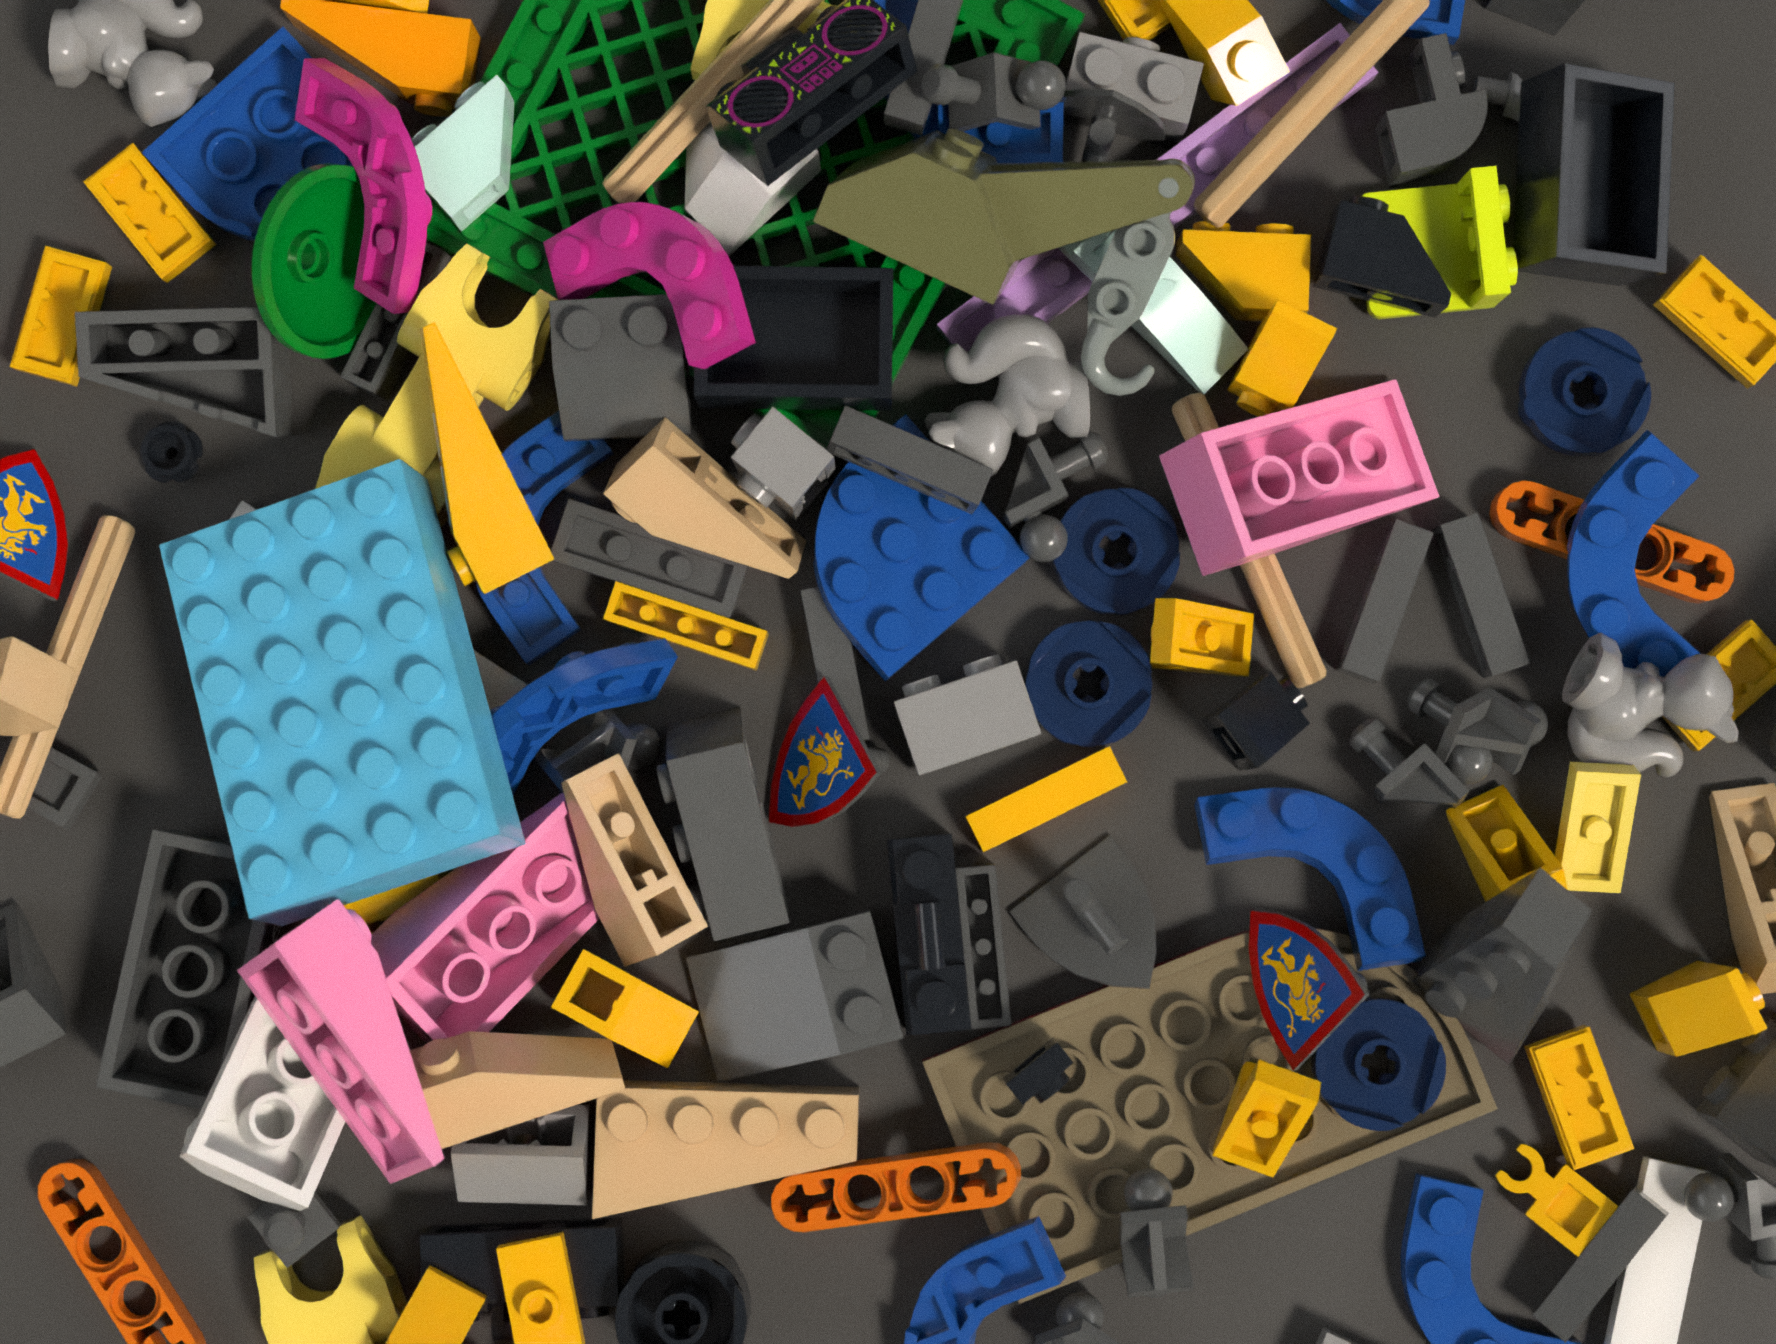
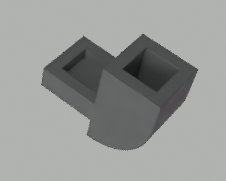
M1446 33L1422 38L1409 56L1420 104L1386 111L1375 126L1389 188L1433 178L1447 171L1469 149L1483 128L1488 106L1486 89L1461 94L1460 89H1463L1465 86L1464 66L1460 54L1457 51H1450Z

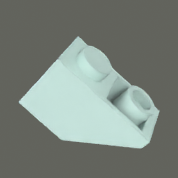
M498 75L492 78L486 85L483 82H478L469 87L457 99L454 106L456 111L438 127L435 124L424 127L411 139L420 162L426 193L461 232L509 190L515 102L506 84Z

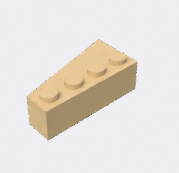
M623 1080L626 1089L596 1099L592 1219L857 1161L860 1087Z

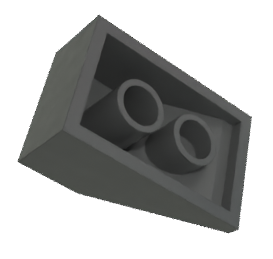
M871 909L686 958L718 1082L834 1057L903 1038V1030Z

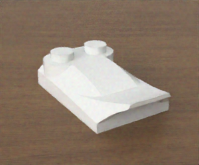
M256 996L248 1009L198 1117L187 1128L184 1147L180 1157L201 1173L262 1201L301 1211L308 1208L345 1120Z

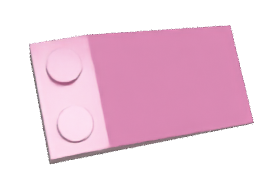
M1396 379L1202 432L1159 455L1202 577L1296 547L1440 497Z
M561 793L520 822L525 845L455 868L396 910L371 935L370 943L379 955L397 1013L426 1043L436 1039L449 1038L468 1031L490 1032L600 919L594 908L564 793Z
M337 899L237 971L383 1175L392 1184L434 1167L444 1159L379 955L370 943L372 939L371 932L358 913L352 909L346 910L341 901Z

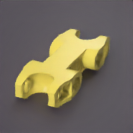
M466 243L442 272L422 289L399 330L397 343L418 356L419 359L387 413L382 417L365 405H360L352 411L324 455L315 489L401 459L428 479L440 527L446 524L448 515L420 329L433 322L436 323L478 408L483 399L486 398L503 410L508 411L521 398L543 362L547 342L551 334L549 301L558 300V298L539 289L534 296H531L513 322L503 327L489 328L480 319L476 311L475 294L488 268L487 263L490 256Z
M361 1215L343 1221L337 1229L336 1240L342 1256L344 1272L341 1284L335 1290L321 1292L308 1288L300 1282L292 1265L287 1268L271 1249L263 1251L254 1257L255 1277L261 1306V1325L268 1344H386V1339L390 1336L403 1313L407 1301L395 1267L381 1250L371 1229Z

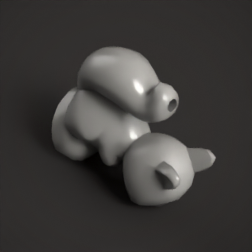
M79 0L73 9L54 10L49 30L48 54L49 70L54 78L56 87L76 88L87 79L91 71L105 75L109 85L114 88L123 89L127 85L129 86V95L134 110L141 122L152 127L181 118L194 106L195 102L200 101L217 86L216 82L210 79L214 71L210 62L188 61L183 56L168 50L149 51L146 43V28L161 36L172 39L186 38L194 34L201 26L203 15L201 7L193 0H187L180 7L176 6L173 0Z
M1013 314L1003 316L991 321L980 331L970 351H965L958 343L950 345L945 351L943 357L945 371L954 380L965 384H978L998 376L999 383L996 395L992 401L975 400L957 406L951 413H929L924 422L929 430L932 441L994 469L991 474L993 476L997 474L1006 460L1012 433L1017 432L1021 437H1029L1036 434L1038 425L1053 421L1057 428L1070 438L1088 437L1090 429V397L1088 379L1084 374L1082 362L1068 361L1064 343L1057 332L1044 320L1031 315Z
M1598 633L1590 637L1584 644L1566 677L1562 699L1564 703L1573 708L1568 720L1567 736L1573 753L1581 762L1634 765L1639 772L1655 765L1657 775L1665 778L1674 776L1683 765V751L1670 735L1656 729L1645 728L1661 716L1684 729L1694 731L1707 730L1726 743L1737 742L1739 731L1736 723L1731 718L1734 712L1732 705L1734 696L1732 682L1715 656L1704 654L1692 655L1673 667L1666 676L1661 677L1659 675V668L1652 663L1642 662L1635 669L1624 667L1622 654L1617 642L1603 633Z

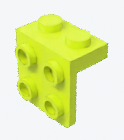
M1496 166L1470 168L1457 184L1370 192L1362 195L1387 203L1389 205L1388 212L1405 216L1451 292L1449 305L1441 313L1494 308L1511 293L1510 286H1514L1517 282L1518 266L1514 249L1512 247L1506 248L1503 223H1507L1510 217V197L1507 186L1505 184L1498 185ZM1366 300L1368 313L1375 319L1422 315Z

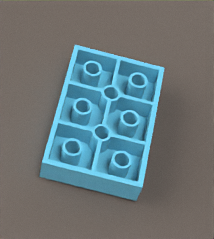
M401 459L159 545L249 919L284 926L316 915L337 899L343 905H347L526 844L427 478Z

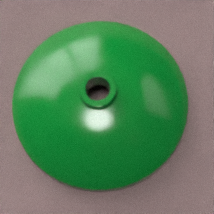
M337 163L317 164L300 171L290 178L275 194L268 205L254 240L251 263L252 282L260 315L271 334L281 344L293 352L320 359L335 358L353 351L376 305V302L354 289L364 230L365 203L359 177L352 166Z

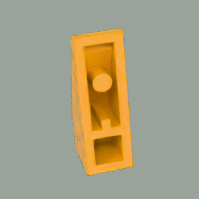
M281 0L280 8L294 27L406 102L414 104V109L418 112L433 116L452 115V109H455L454 106L457 99L464 91L475 84L481 37L471 19L324 0Z

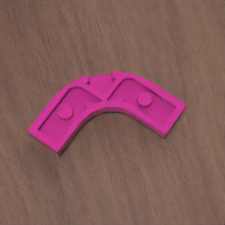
M326 58L304 59L295 121L334 143L349 158L359 177L365 203L364 230L354 289L393 314L407 313L416 301L425 253L427 225L432 218V203L425 191L420 162L411 137L398 109L393 104H390L373 86Z
M646 202L616 204L587 216L543 242L558 300L585 299L623 277L640 272L649 273L663 285L673 306L689 366L706 369L756 343L740 284L726 251L707 228L677 211Z

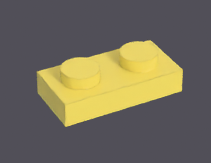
M1570 762L1555 850V857L1564 868L1568 891L1621 893L1641 778L1640 772L1634 765Z

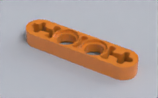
M1523 480L1506 486L1495 495L1490 505L1489 515L1492 525L1502 536L1567 559L1568 550L1566 548L1568 540L1565 534V526L1569 518L1578 513L1584 499L1536 482ZM1525 495L1529 498L1528 508L1542 515L1552 513L1554 504L1559 506L1560 510L1550 524L1549 538L1542 536L1543 531L1549 525L1548 523L1537 519H1529L1522 522L1520 526L1515 525V513L1506 509L1507 502L1513 503ZM1656 524L1652 525L1645 537L1651 539L1655 544L1657 560L1649 570L1643 571L1635 568L1638 585L1691 603H1702L1718 599L1728 592L1734 580L1735 570L1731 558L1724 550L1713 544ZM1674 547H1677L1680 551L1673 559ZM1703 559L1708 561L1706 571L1715 575L1714 583L1701 585L1699 589L1695 588L1696 577L1679 569L1669 572L1668 580L1663 578L1672 561L1684 565H1694L1702 562Z
M993 1142L857 1160L851 1163L785 1177L775 1186L771 1196V1209L775 1219L783 1227L793 1232H810L989 1208L1003 1204L1012 1196L1021 1179V1165L1018 1157L1009 1147ZM984 1158L991 1159L994 1169H1005L1007 1176L999 1181L996 1190H989L988 1182L984 1179L966 1181L962 1187L965 1196L957 1195L958 1174L952 1163L953 1161L961 1163L959 1175L979 1171L984 1164ZM930 1166L942 1175L944 1192L939 1198L925 1200L914 1193L910 1185V1175L915 1168ZM860 1174L868 1175L875 1179L881 1189V1200L877 1206L861 1208L854 1204L848 1194V1183L852 1177ZM832 1178L835 1180L833 1199L815 1203L808 1210L807 1215H803L800 1205L789 1204L788 1197L797 1190L798 1185H802L805 1195L825 1194L831 1187L828 1179ZM833 1203H835L839 1213L832 1212Z
M70 1159L49 1168L42 1175L38 1184V1200L127 1344H167L159 1330L155 1331L148 1338L142 1331L143 1328L151 1326L166 1313H168L172 1321L160 1329L171 1344H176L181 1340L185 1344H207L202 1331L99 1169L93 1163L84 1159ZM63 1174L67 1180L79 1177L83 1181L85 1188L81 1189L77 1195L86 1212L99 1205L104 1213L84 1222L77 1228L73 1220L85 1213L74 1198L63 1202L59 1197L58 1191L65 1186L61 1175ZM98 1226H108L114 1229L120 1236L122 1241L119 1256L113 1261L98 1259L90 1249V1236L92 1231ZM131 1281H143L153 1288L156 1295V1304L150 1314L136 1315L126 1307L124 1290Z

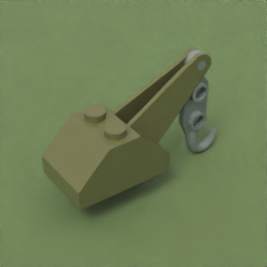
M949 128L946 134L936 130L855 161L827 186L813 222L994 305L1012 278L1021 259L1117 229L1088 292L1087 334L1083 341L1080 356L1083 371L1093 386L1106 394L1117 396L1137 392L1146 386L1153 376L1154 368L1151 365L1143 366L1137 375L1130 378L1113 376L1105 366V355L1110 344L1143 314L1175 244V230L1170 221V213L1180 209L1188 202L1195 186L1193 171L1185 162L1179 159L997 163L994 156L981 151L984 145L982 141L966 132Z

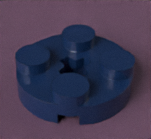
M1591 327L1558 335L1540 346L1529 358L1523 369L1519 383V416L1522 422L1530 427L1533 434L1549 448L1562 454L1576 457L1598 456L1630 439L1641 427L1648 414L1652 394L1650 382L1646 383L1645 372L1640 365L1643 361L1637 350L1628 341L1608 330ZM1585 377H1590L1595 381L1592 391L1600 396L1599 403L1597 405L1587 403L1581 408L1573 402L1574 395L1569 391V386L1571 382L1578 384Z
M1133 488L1096 491L1076 501L1061 520L1068 535V542L1064 552L1057 559L1053 560L1052 564L1055 572L1058 574L1062 587L1072 599L1083 607L1100 614L1125 616L1153 604L1155 598H1160L1173 583L1180 566L1177 529L1172 516L1166 508L1150 495ZM1120 535H1123L1131 542L1128 545L1127 552L1133 557V560L1129 566L1118 562L1110 568L1102 562L1105 552L1099 547V544L1104 537L1114 542Z
M1090 620L1065 624L1047 635L1037 646L1029 660L1024 682L1038 724L1055 739L1084 748L1114 743L1130 734L1141 723L1149 709L1153 685L1150 661L1141 644L1129 632L1115 624ZM1080 667L1087 673L1092 672L1095 668L1102 671L1105 677L1099 685L1105 693L1100 700L1097 701L1090 695L1082 700L1075 696L1073 690L1078 683L1072 675L1076 669Z
M1365 998L1311 1056L1314 1079L1321 1082L1319 1096L1337 1115L1355 1126L1374 1131H1389L1404 1126L1403 1123L1412 1121L1420 1113L1424 1114L1434 1105L1440 1095L1446 1075V1056L1441 1042L1437 1040L1434 1030L1428 1024L1429 1022L1414 1008L1392 999ZM1378 1045L1387 1046L1385 1051L1386 1057L1395 1061V1068L1392 1073L1382 1072L1378 1082H1371L1368 1080L1369 1070L1361 1066L1363 1055L1373 1054Z

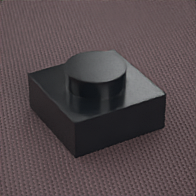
M1052 1037L1003 1078L1006 1085L1022 1105L1033 1096L1039 1103H1042L1053 1096L1069 1081L1070 1078L1064 1071L1074 1062L1055 1038Z

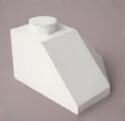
M710 121L686 148L685 211L695 222L707 228L720 242L727 255L730 256L821 171L819 151L816 149L772 184L766 186L720 147Z

